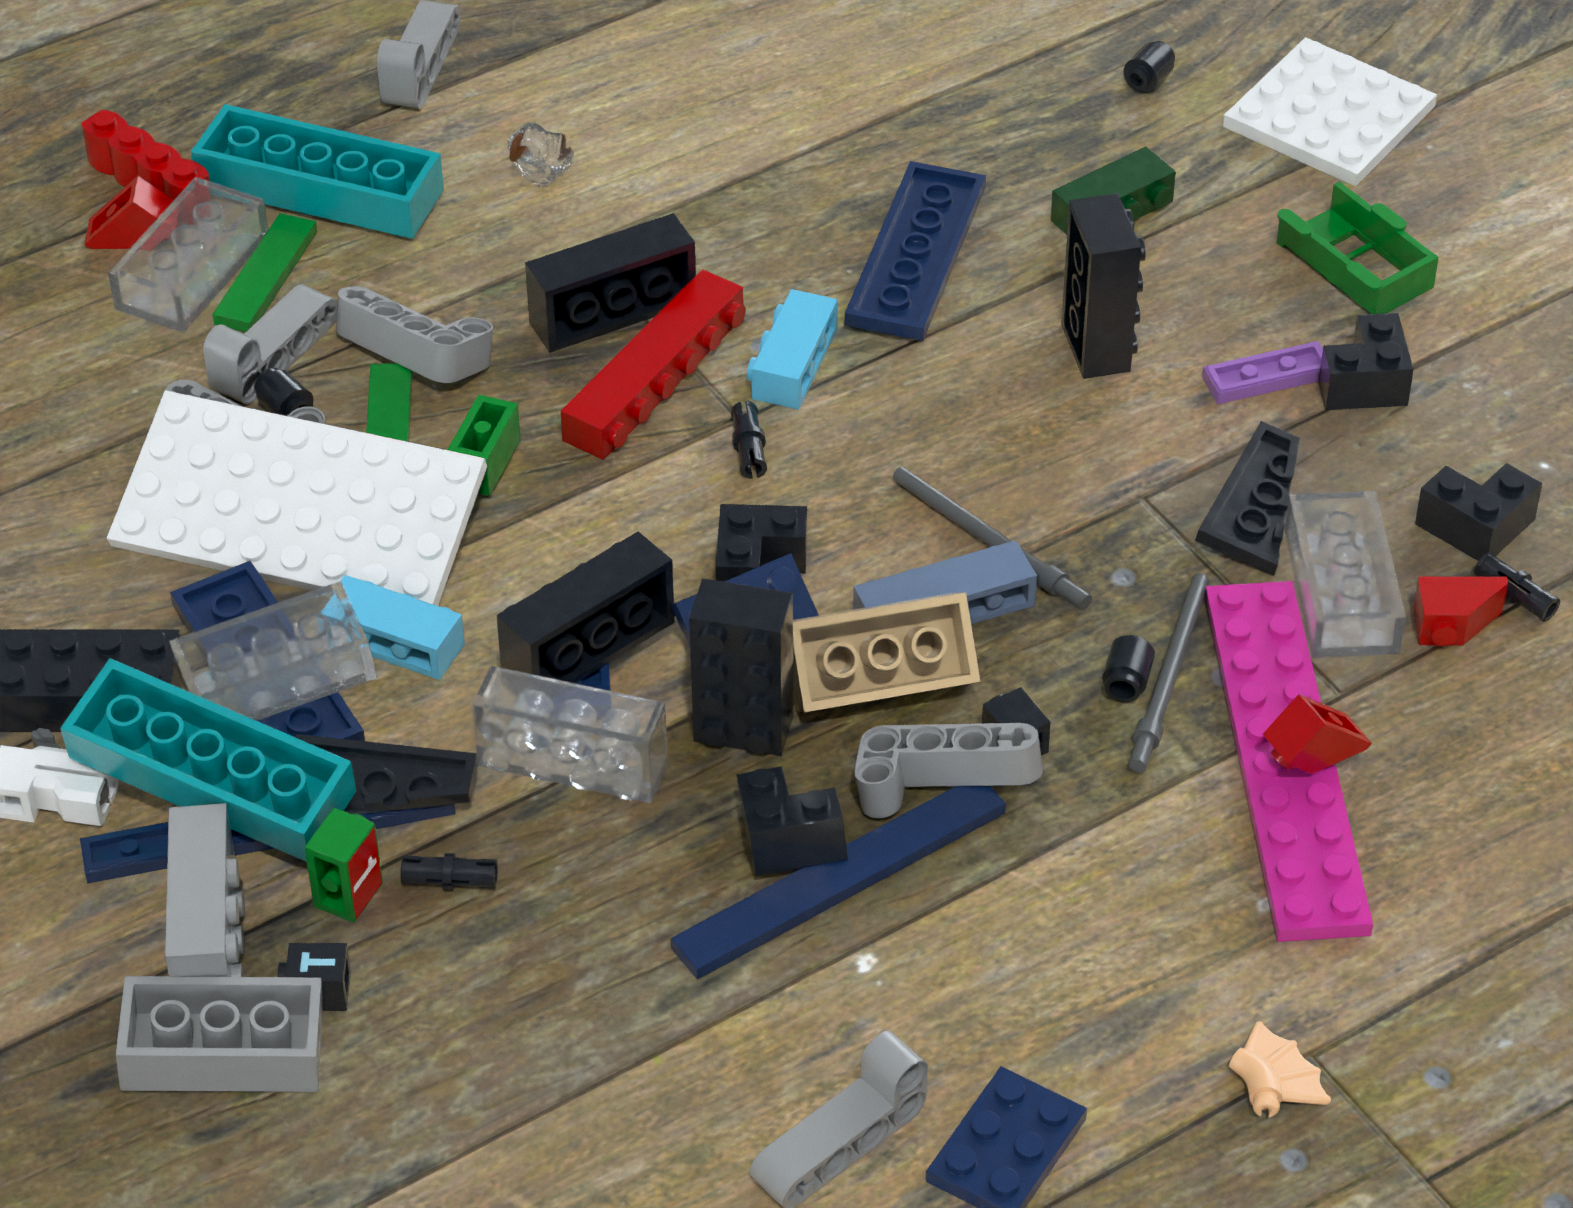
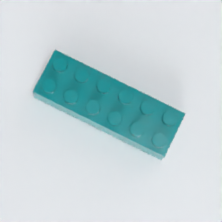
M224 104L191 150L192 161L201 164L209 174L211 192L411 239L414 238L444 191L441 153Z
M109 658L60 728L70 759L180 807L226 803L230 828L303 861H306L305 845L332 809L337 808L344 811L357 791L351 761Z

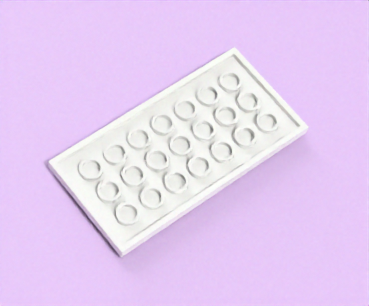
M165 390L106 539L113 547L221 571L251 561L265 581L328 595L332 593L343 576L348 575L362 581H370L377 586L401 594H408L415 599L438 606L487 464L485 459L481 457Z

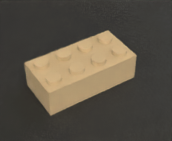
M955 592L793 620V696L796 711L810 712L981 682L966 593Z

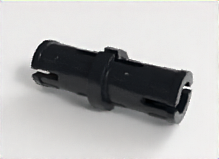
M745 401L747 414H743L741 402H738L731 409L735 432L732 434L733 447L739 453L741 474L746 478L753 479L751 466L754 465L757 478H759L767 471V463L763 451L766 445L765 433L759 427L757 406L753 402Z
M1487 552L1477 562L1474 569V574L1477 577H1507L1509 581L1505 600L1509 603L1517 602L1539 617L1543 622L1550 620L1557 612L1561 602L1560 599L1534 583L1532 576L1526 571L1515 570L1497 558L1492 552Z
M445 853L444 857L403 855L402 885L443 886L445 891H453L454 887L496 889L498 879L497 859L457 858L455 853Z

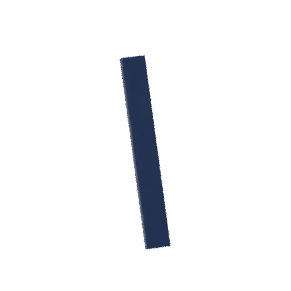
M955 786L846 844L848 860L799 869L672 937L671 949L698 980L1005 814L1006 803L990 786Z
M455 804L359 815L375 823V828L380 829L455 815L456 812ZM169 822L80 838L87 884L167 869ZM231 829L235 856L274 849V847Z

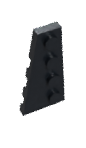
M1261 421L1201 524L1195 541L1274 576L1279 563L1280 545L1283 539L1285 516L1290 498L1289 492L1294 475L1300 438Z
M296 734L295 738L351 761L357 791L344 810L347 813L365 814L469 803L471 801L479 763L477 753Z

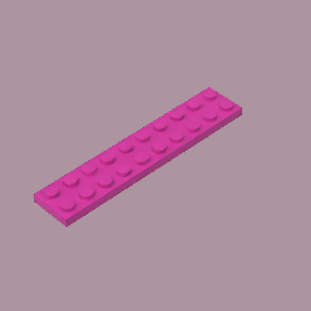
M1293 581L1206 586L1205 603L1277 942L1371 936L1373 921L1336 764L1314 774L1296 767L1288 770L1272 756L1271 751L1274 747L1263 735L1266 729L1298 694L1321 703Z

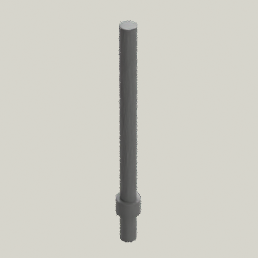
M901 466L894 472L893 480L989 547L1011 542L1010 539L905 467ZM1021 548L1037 574V580H1039L1041 588L1053 596H1062L1081 610L1086 609L1090 605L1092 596L1072 583L1066 572L1055 565H1046Z
M1195 574L1192 577L1145 717L1137 723L1133 735L1135 746L1128 763L1130 769L1135 772L1146 770L1152 750L1159 746L1164 732L1161 723L1205 597L1206 586L1209 585V578L1204 574Z

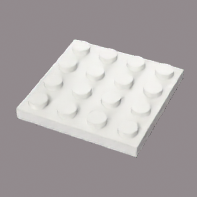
M1305 37L1224 114L1223 127L1353 186H1357L1435 107L1437 94Z

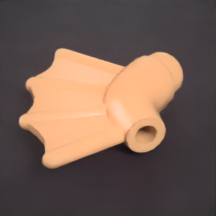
M1256 1022L1244 1048H1239L1229 1063V1067L1246 1082L1249 1100L1253 1105L1255 1114L1261 1117L1262 1110H1268V1118L1273 1117L1280 1110L1281 1101L1319 1105L1330 1104L1331 1098L1320 1084L1321 1069L1303 1058L1297 1049V1042L1281 1038L1266 1028L1263 1022Z

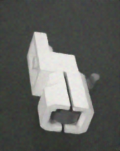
M38 728L31 732L34 749L0 746V818L34 823L39 810L43 809L57 811L62 819L68 822L96 826L104 824L110 810V804H112L118 790V779L70 759L67 749L59 748L55 742L54 735L49 729Z

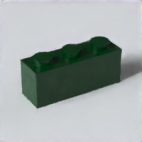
M1145 146L1052 190L1051 222L1067 235L1069 200L1114 193L1119 194L1124 208L1131 210L1133 220L1135 221L1173 202L1176 171Z

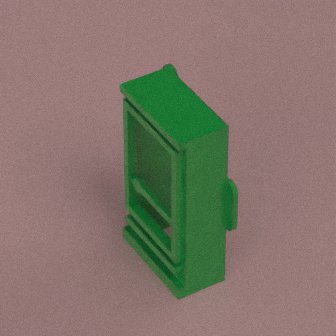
M1340 181L1333 184L1330 209L1308 221H1304L1290 209L1278 211L1279 225L1276 243L1282 248L1286 246L1290 248L1302 260L1371 314H1386L1434 288L1439 257L1405 232L1407 222L1382 203H1375L1371 206ZM1353 235L1365 243V245L1346 255L1334 247V245ZM1372 249L1400 271L1381 281L1360 263L1353 262L1352 259Z

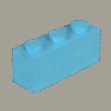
M791 289L784 304L777 305L773 317V326L770 331L765 330L763 333L758 357H752L748 364L746 378L747 381L752 382L753 400L797 410L800 409L838 330V299Z
M348 575L343 576L319 609L323 640L438 680L442 678L465 645L462 614Z

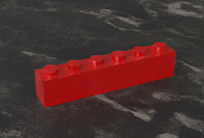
M702 269L560 411L562 441L602 460L615 448L621 447L628 435L640 423H644L649 418L652 410L663 399L669 398L675 387L687 375H691L696 370L699 362L710 351L716 350L721 340L733 328H737L742 323L746 313L743 300V286Z

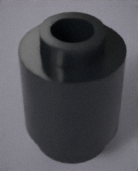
M1162 41L1146 43L1124 66V78L1128 85L1141 93L1153 91L1173 70L1175 61L1174 51L1168 44Z
M269 368L263 371L256 379L254 390L257 399L271 413L287 416L297 408L313 407L314 399L312 393L286 370Z
M1136 635L1120 636L1112 642L1102 676L1105 691L1111 698L1121 702H1131L1136 700L1145 691L1155 658L1154 648L1149 642Z

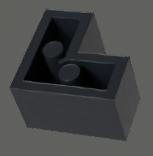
M1398 313L1357 315L1353 344L1323 345L1318 382L1325 410L1408 406L1414 368Z
M1506 463L1483 485H1480L1446 465L1421 487L1415 525L1477 561L1487 552H1492L1497 556L1535 520L1542 482Z
M720 504L716 555L717 581L725 582L790 553L800 574H806L807 506Z
M782 766L736 774L742 817L756 876L848 860L843 816L835 787L789 795Z

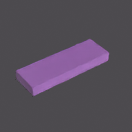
M1318 341L1208 365L1203 367L1202 378L1217 404L1319 381L1323 348Z

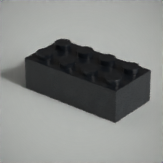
M1118 193L1069 200L1061 325L1083 379L1131 372L1132 354H1137L1138 351L1134 326L1140 322L1137 293L1143 291V279L1139 267L1140 261H1144L1146 258V250L1142 236H1136L1134 232L1132 212L1130 209L1124 208Z
M672 213L525 262L529 324L548 352L551 353L654 318L696 276L695 241L676 215Z
M637 531L497 614L502 679L536 708L675 623V615L671 608V605L674 604L672 559Z
M702 578L689 617L693 742L747 750L759 754L765 753L782 756L794 717L793 593Z
M0 629V732H32L38 728L49 729L51 732H61V726L109 658L182 689L185 660L179 629Z

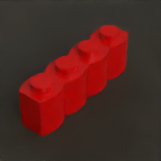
M101 109L81 122L87 159L94 169L107 175H114L115 180L123 187H126L137 176L141 177L176 201L173 218L184 224L195 225L214 212L209 174L201 164L181 158L176 149L167 144L155 142L153 137L145 130L128 126L126 120L115 112Z

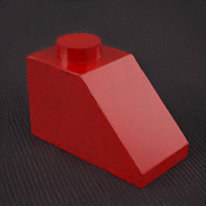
M137 176L89 219L84 245L90 249H147L159 238L165 239L173 230L176 201Z
M1418 576L1413 609L1419 645L1447 646L1466 644L1502 614L1508 586L1507 577Z
M1300 694L1293 699L1263 733L1264 737L1274 747L1271 754L1277 762L1288 770L1296 767L1311 774L1367 750L1372 744L1346 713Z

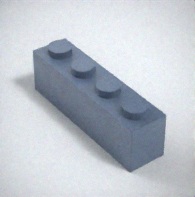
M1015 540L853 586V610L955 592L966 593L971 624L1035 606L1037 574Z

